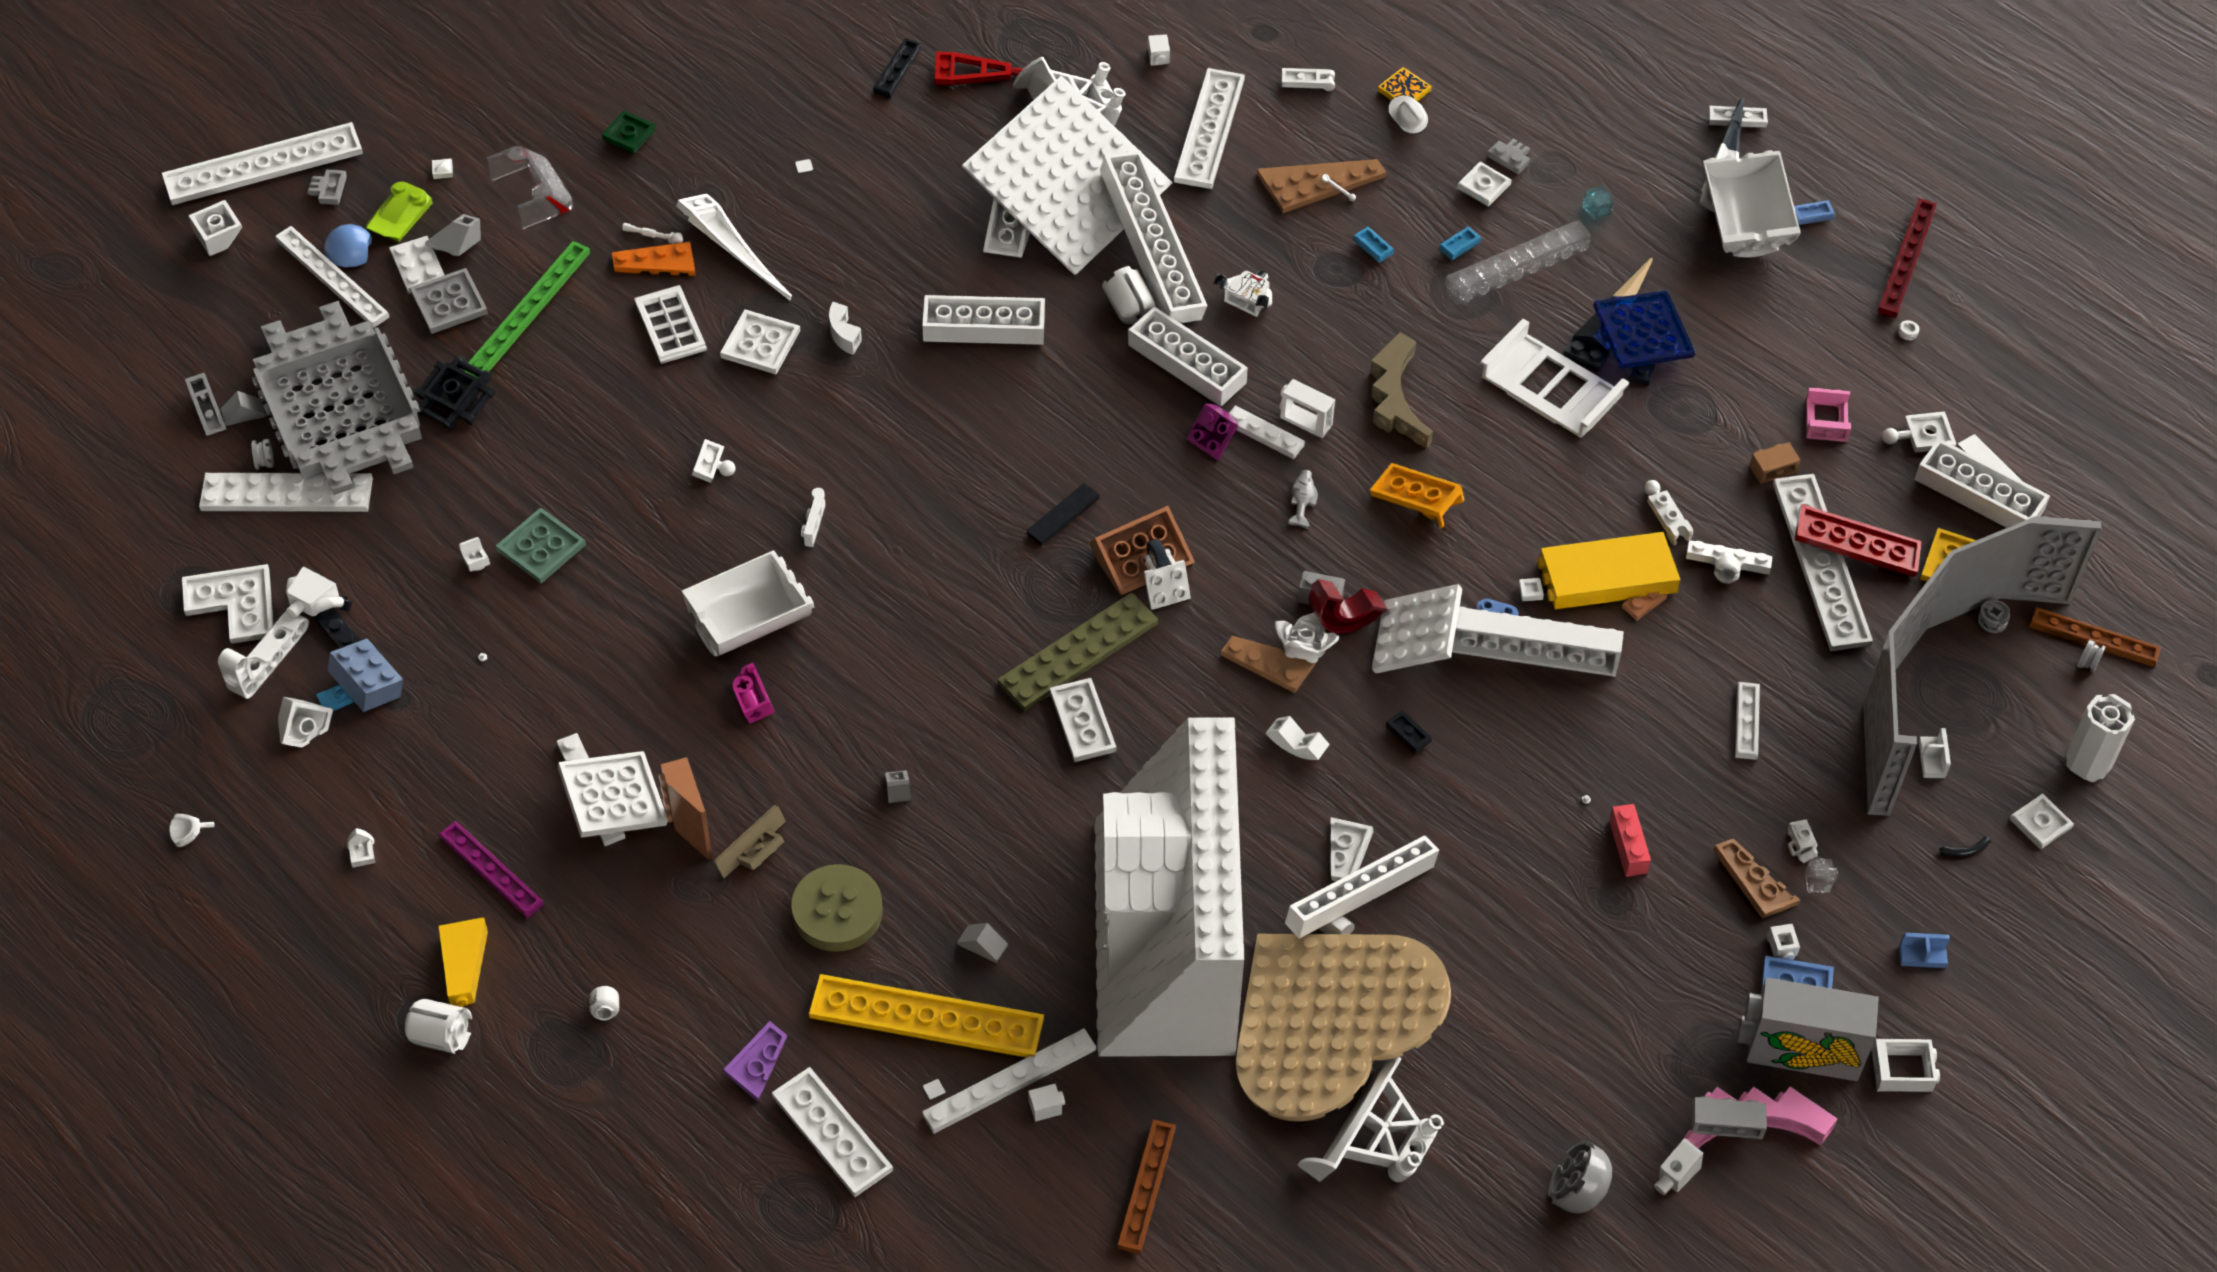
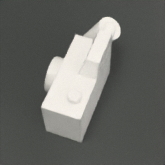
M1807 819L1791 822L1788 827V835L1792 841L1788 843V848L1792 857L1798 856L1799 861L1803 863L1817 857V842Z

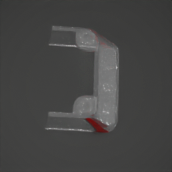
M515 146L487 157L492 181L528 167L538 182V185L532 189L534 199L517 206L522 229L565 213L573 207L570 193L545 156L522 146Z

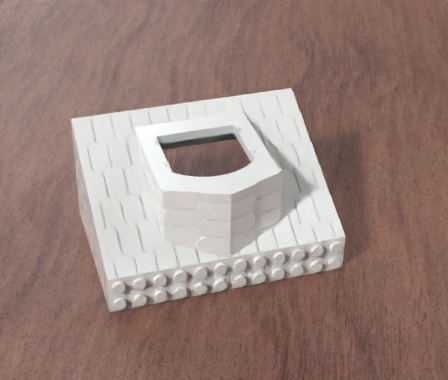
M1187 718L1161 746V749L1142 766L1143 769L1129 781L1128 785L1120 793L1103 794L1104 811L1095 820L1098 1056H1236L1244 967L1235 718Z

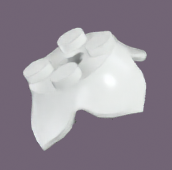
M1314 612L1299 618L1294 626L1286 621H1275L1276 632L1285 649L1284 654L1290 658L1296 657L1305 659L1310 663H1316L1318 658L1322 657L1325 651L1332 647L1339 639V636L1335 633L1327 634L1325 632V628L1321 625Z

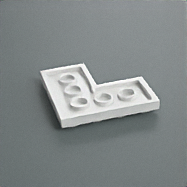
M268 564L182 577L185 615L228 610L231 644L263 639L274 626Z

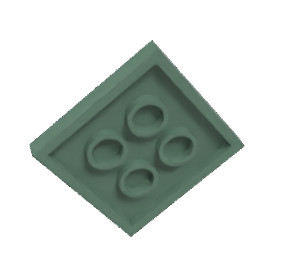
M539 508L496 545V550L542 584L586 546V542L544 509Z

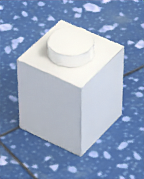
M1167 34L1148 36V53L1151 65L1169 64L1170 48Z
M1056 1084L1028 1091V1101L1035 1122L1062 1115V1105H1065V1099L1062 1091L1058 1092Z

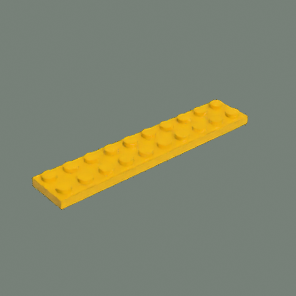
M823 974L819 976L809 1012V1018L1026 1058L1029 1056L1035 1057L1044 1022V1014Z

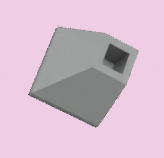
M463 214L427 240L425 246L448 252L454 256H460L481 240L480 219Z

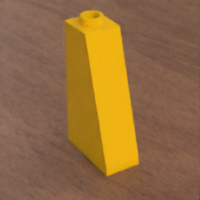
M484 917L439 926L450 1005L465 1007L475 1002L488 934Z

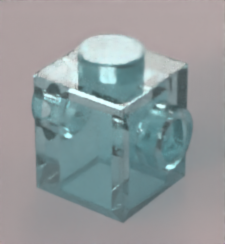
M1601 185L1585 191L1582 205L1584 210L1588 211L1591 217L1596 220L1611 214L1613 200L1610 193Z

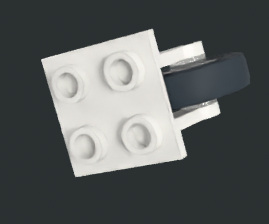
M1159 539L1147 542V555L1144 556L1148 570L1144 571L1150 609L1153 610L1191 599L1185 561L1175 562L1170 550H1165Z

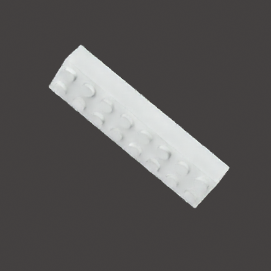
M1459 607L1452 652L1616 677L1624 631Z

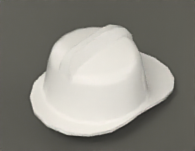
M1398 96L1390 102L1389 113L1405 132L1419 133L1426 128L1428 116L1422 105L1409 96Z

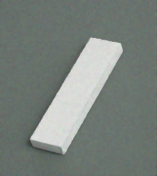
M1738 682L1735 758L1753 760L1758 758L1760 684Z

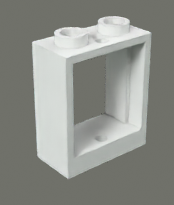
M1294 379L1282 388L1280 393L1282 401L1279 406L1281 409L1280 418L1323 438L1333 425L1335 399ZM1293 401L1317 412V415L1293 404Z
M1875 1040L1871 1051L1877 1091L1933 1092L1936 1083L1940 1081L1939 1069L1935 1068L1937 1052L1932 1047V1040ZM1887 1055L1922 1056L1925 1078L1890 1077Z

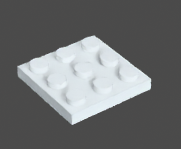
M744 310L720 352L721 358L777 374L800 333V326Z

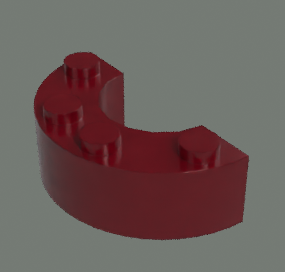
M1317 579L1311 585L1309 605L1321 625L1329 632L1348 633L1359 630L1377 620L1387 610L1378 593L1373 590L1361 588L1353 596L1343 599L1331 581Z

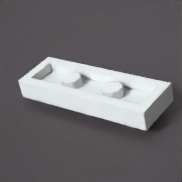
M1709 106V125L1728 126L1736 107ZM1743 107L1741 126L1767 127V108Z

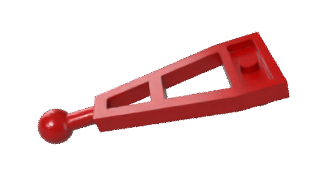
M936 52L935 84L960 85L1011 80V75L1018 76L1023 68H1011V63L956 52ZM955 62L980 66L981 73L954 76ZM987 68L996 69V70H1001V71H999V72H988V73H987Z

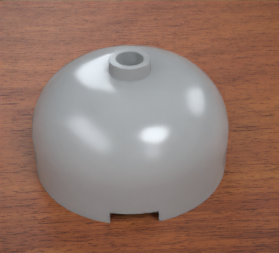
M1581 1140L1569 1148L1567 1153L1570 1155L1564 1160L1562 1166H1556L1549 1184L1548 1196L1552 1198V1203L1570 1213H1584L1597 1206L1607 1194L1612 1180V1165L1609 1157L1602 1149L1587 1140Z

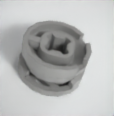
M264 439L263 442L258 444L256 441H252V456L256 470L260 469V466L274 467L270 439Z
M1999 600L1986 601L1982 605L1978 616L1980 626L1990 633H1999L2005 630L2011 615L2008 605Z
M2089 640L2077 667L2087 669L2090 667V673L2093 674L2106 646L2103 645L2102 648H2099L2095 641Z

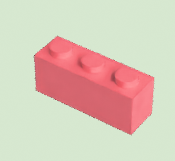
M1629 804L1612 807L1609 822L1625 876L1647 874L1651 858L1635 805Z

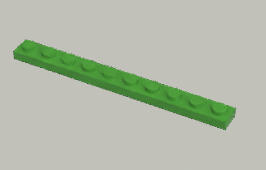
M572 241L468 363L483 371H490L588 257L590 249Z

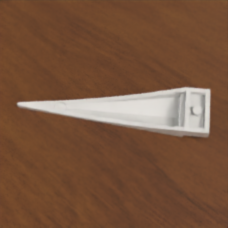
M707 194L678 200L676 207L689 217V222L788 300H791L792 295L754 255L715 200Z

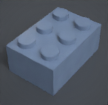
M368 639L330 652L328 672L363 712L401 697L402 677Z

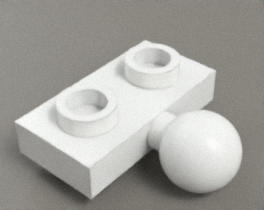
M705 439L692 476L711 483L716 469H719L723 476H731L735 472V465L729 460L719 461L724 446Z

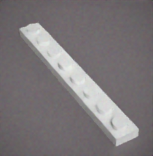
M292 226L275 236L276 241L360 317L365 321H370L373 328L390 318L389 313Z
M1084 1028L1035 1053V1057L1029 1056L922 1111V1115L935 1134L1096 1050V1045Z

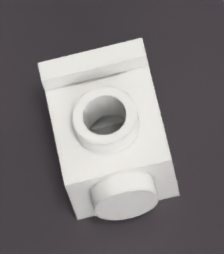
M1793 924L1770 927L1767 941L1770 942L1774 957L1793 960L1800 949Z

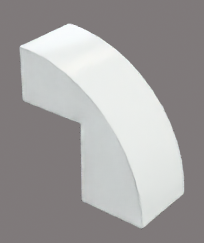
M832 302L829 311L832 338L842 350L854 355L862 341L861 328L847 323V306Z
M1290 716L1277 718L1265 733L1282 749L1308 760H1319L1329 746V743L1319 732L1305 734Z

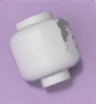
M601 986L592 990L589 996V1011L591 1015L604 1021L615 1017L619 1012L618 992L609 986Z

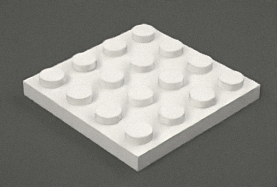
M1456 584L1384 600L1387 610L1381 615L1372 670L1375 673H1381L1451 658L1462 594L1460 585Z
M644 751L558 763L560 777L580 837L667 826L668 819Z

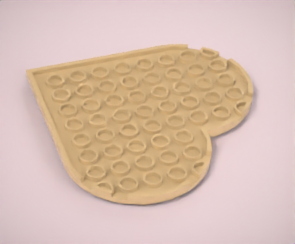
M1257 934L1236 1056L1237 1075L1246 1096L1256 1107L1266 1111L1268 1115L1287 1121L1314 1120L1325 1117V1113L1336 1108L1341 1109L1354 1098L1353 1095L1358 1089L1365 1085L1374 1060L1400 1057L1403 1055V1052L1414 1047L1416 1049L1431 1038V1034L1438 1025L1441 1026L1447 1015L1451 999L1449 977L1443 963L1423 943L1399 935L1307 934L1298 938L1295 934Z

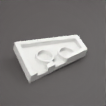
M1331 817L1332 881H1338L1359 870L1373 834L1372 826Z

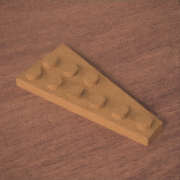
M1378 159L1257 169L1258 177L1282 213L1342 193L1328 182H1322L1321 177L1324 174H1327L1331 181L1346 191L1386 178V171Z

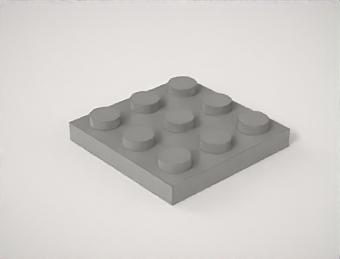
M466 268L410 287L411 294L431 334L488 314L487 308Z

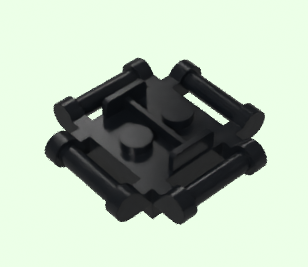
M456 356L451 363L446 362L444 364L437 361L433 371L421 387H417L413 392L419 399H422V402L419 404L420 412L417 413L440 422L450 431L456 427L459 418L467 424L473 425L476 421L475 417L487 401L496 394L492 388L485 385L490 382L492 373L467 363L460 356ZM482 392V396L478 399L477 394ZM431 404H434L451 414L449 417H446L429 407Z

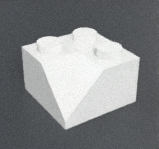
M226 200L189 215L193 231L209 256L228 249L242 229L241 223Z

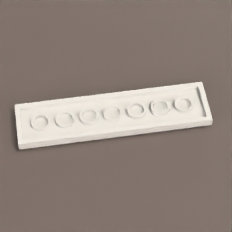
M1211 68L1207 69L1174 176V182L1212 189L1244 83V74Z
M205 473L199 507L201 511L368 512L373 477L372 473H350L348 475L353 484V489L333 495L324 473L302 479L300 473Z

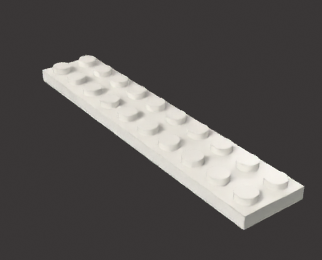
M350 122L163 172L162 175L171 204L175 205L361 155L363 152L353 123Z
M1808 474L1774 479L1773 486L1830 651L1872 646L1873 639L1843 555L1794 540L1798 513L1802 504L1827 512L1815 475Z

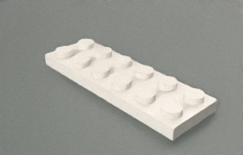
M810 1067L772 1092L774 1100L854 1197L893 1171V1166Z

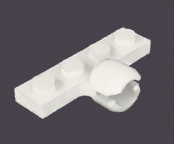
M1689 540L1686 559L1715 565V576L1722 583L1729 584L1738 580L1740 570L1770 574L1772 556L1764 553L1747 552L1743 549L1727 548L1722 545L1706 544L1701 541Z

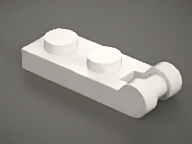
M1282 68V87L1324 88L1326 91H1332L1335 88V82L1333 81L1335 73L1333 70Z
M815 488L812 491L813 504L807 510V524H803L801 530V537H804L805 546L813 547L825 509V495L822 488Z

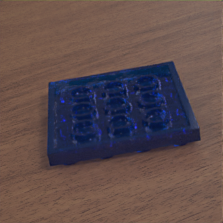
M1668 290L1594 301V310L1620 369L1694 358L1696 352Z

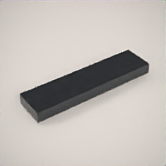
M907 38L903 40L873 87V93L888 98L892 97L921 51L922 43Z
M1083 483L1026 530L1027 536L1040 546H1043L1099 499V494Z

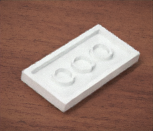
M1091 678L1050 688V695L1074 762L1116 752L1113 736Z

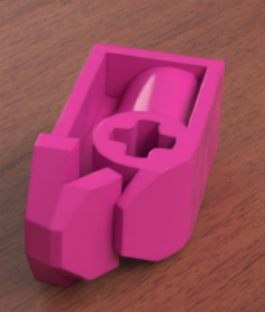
M751 663L742 667L740 674L733 681V690L748 723L751 724L775 713L754 664Z

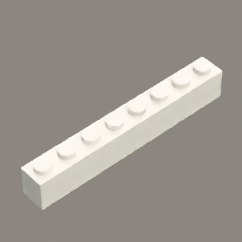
M1423 836L1290 905L1285 924L1298 938H1301L1434 868L1439 849L1426 836Z

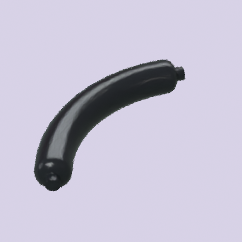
M1987 835L1969 847L1953 848L1942 846L1939 847V850L1944 855L1965 857L1982 851L1991 840L1990 836Z

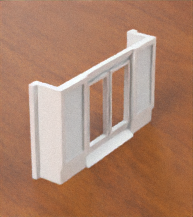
M1522 319L1481 360L1480 364L1484 365L1482 378L1504 390L1507 395L1555 424L1558 423L1582 438L1622 397L1623 391L1629 385V382L1622 378L1614 387L1528 335L1530 322ZM1548 358L1563 367V369L1537 395L1521 384ZM1571 372L1586 381V383L1560 409L1544 398Z

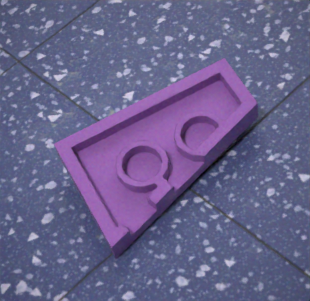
M769 1021L723 1069V1073L756 1101H759L785 1044L787 1035Z

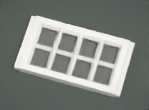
M680 285L634 298L636 307L661 364L707 351L703 337Z

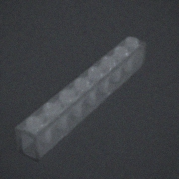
M1576 220L1446 276L1444 290L1456 305L1468 302L1479 295H1484L1493 289L1503 287L1507 283L1517 281L1530 273L1533 274L1544 267L1552 266L1558 261L1586 251L1590 246L1592 235L1579 220Z

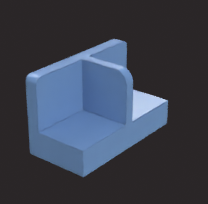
M1904 933L1899 944L1900 966L1946 968L1948 964L1946 947L1950 940L1949 935Z

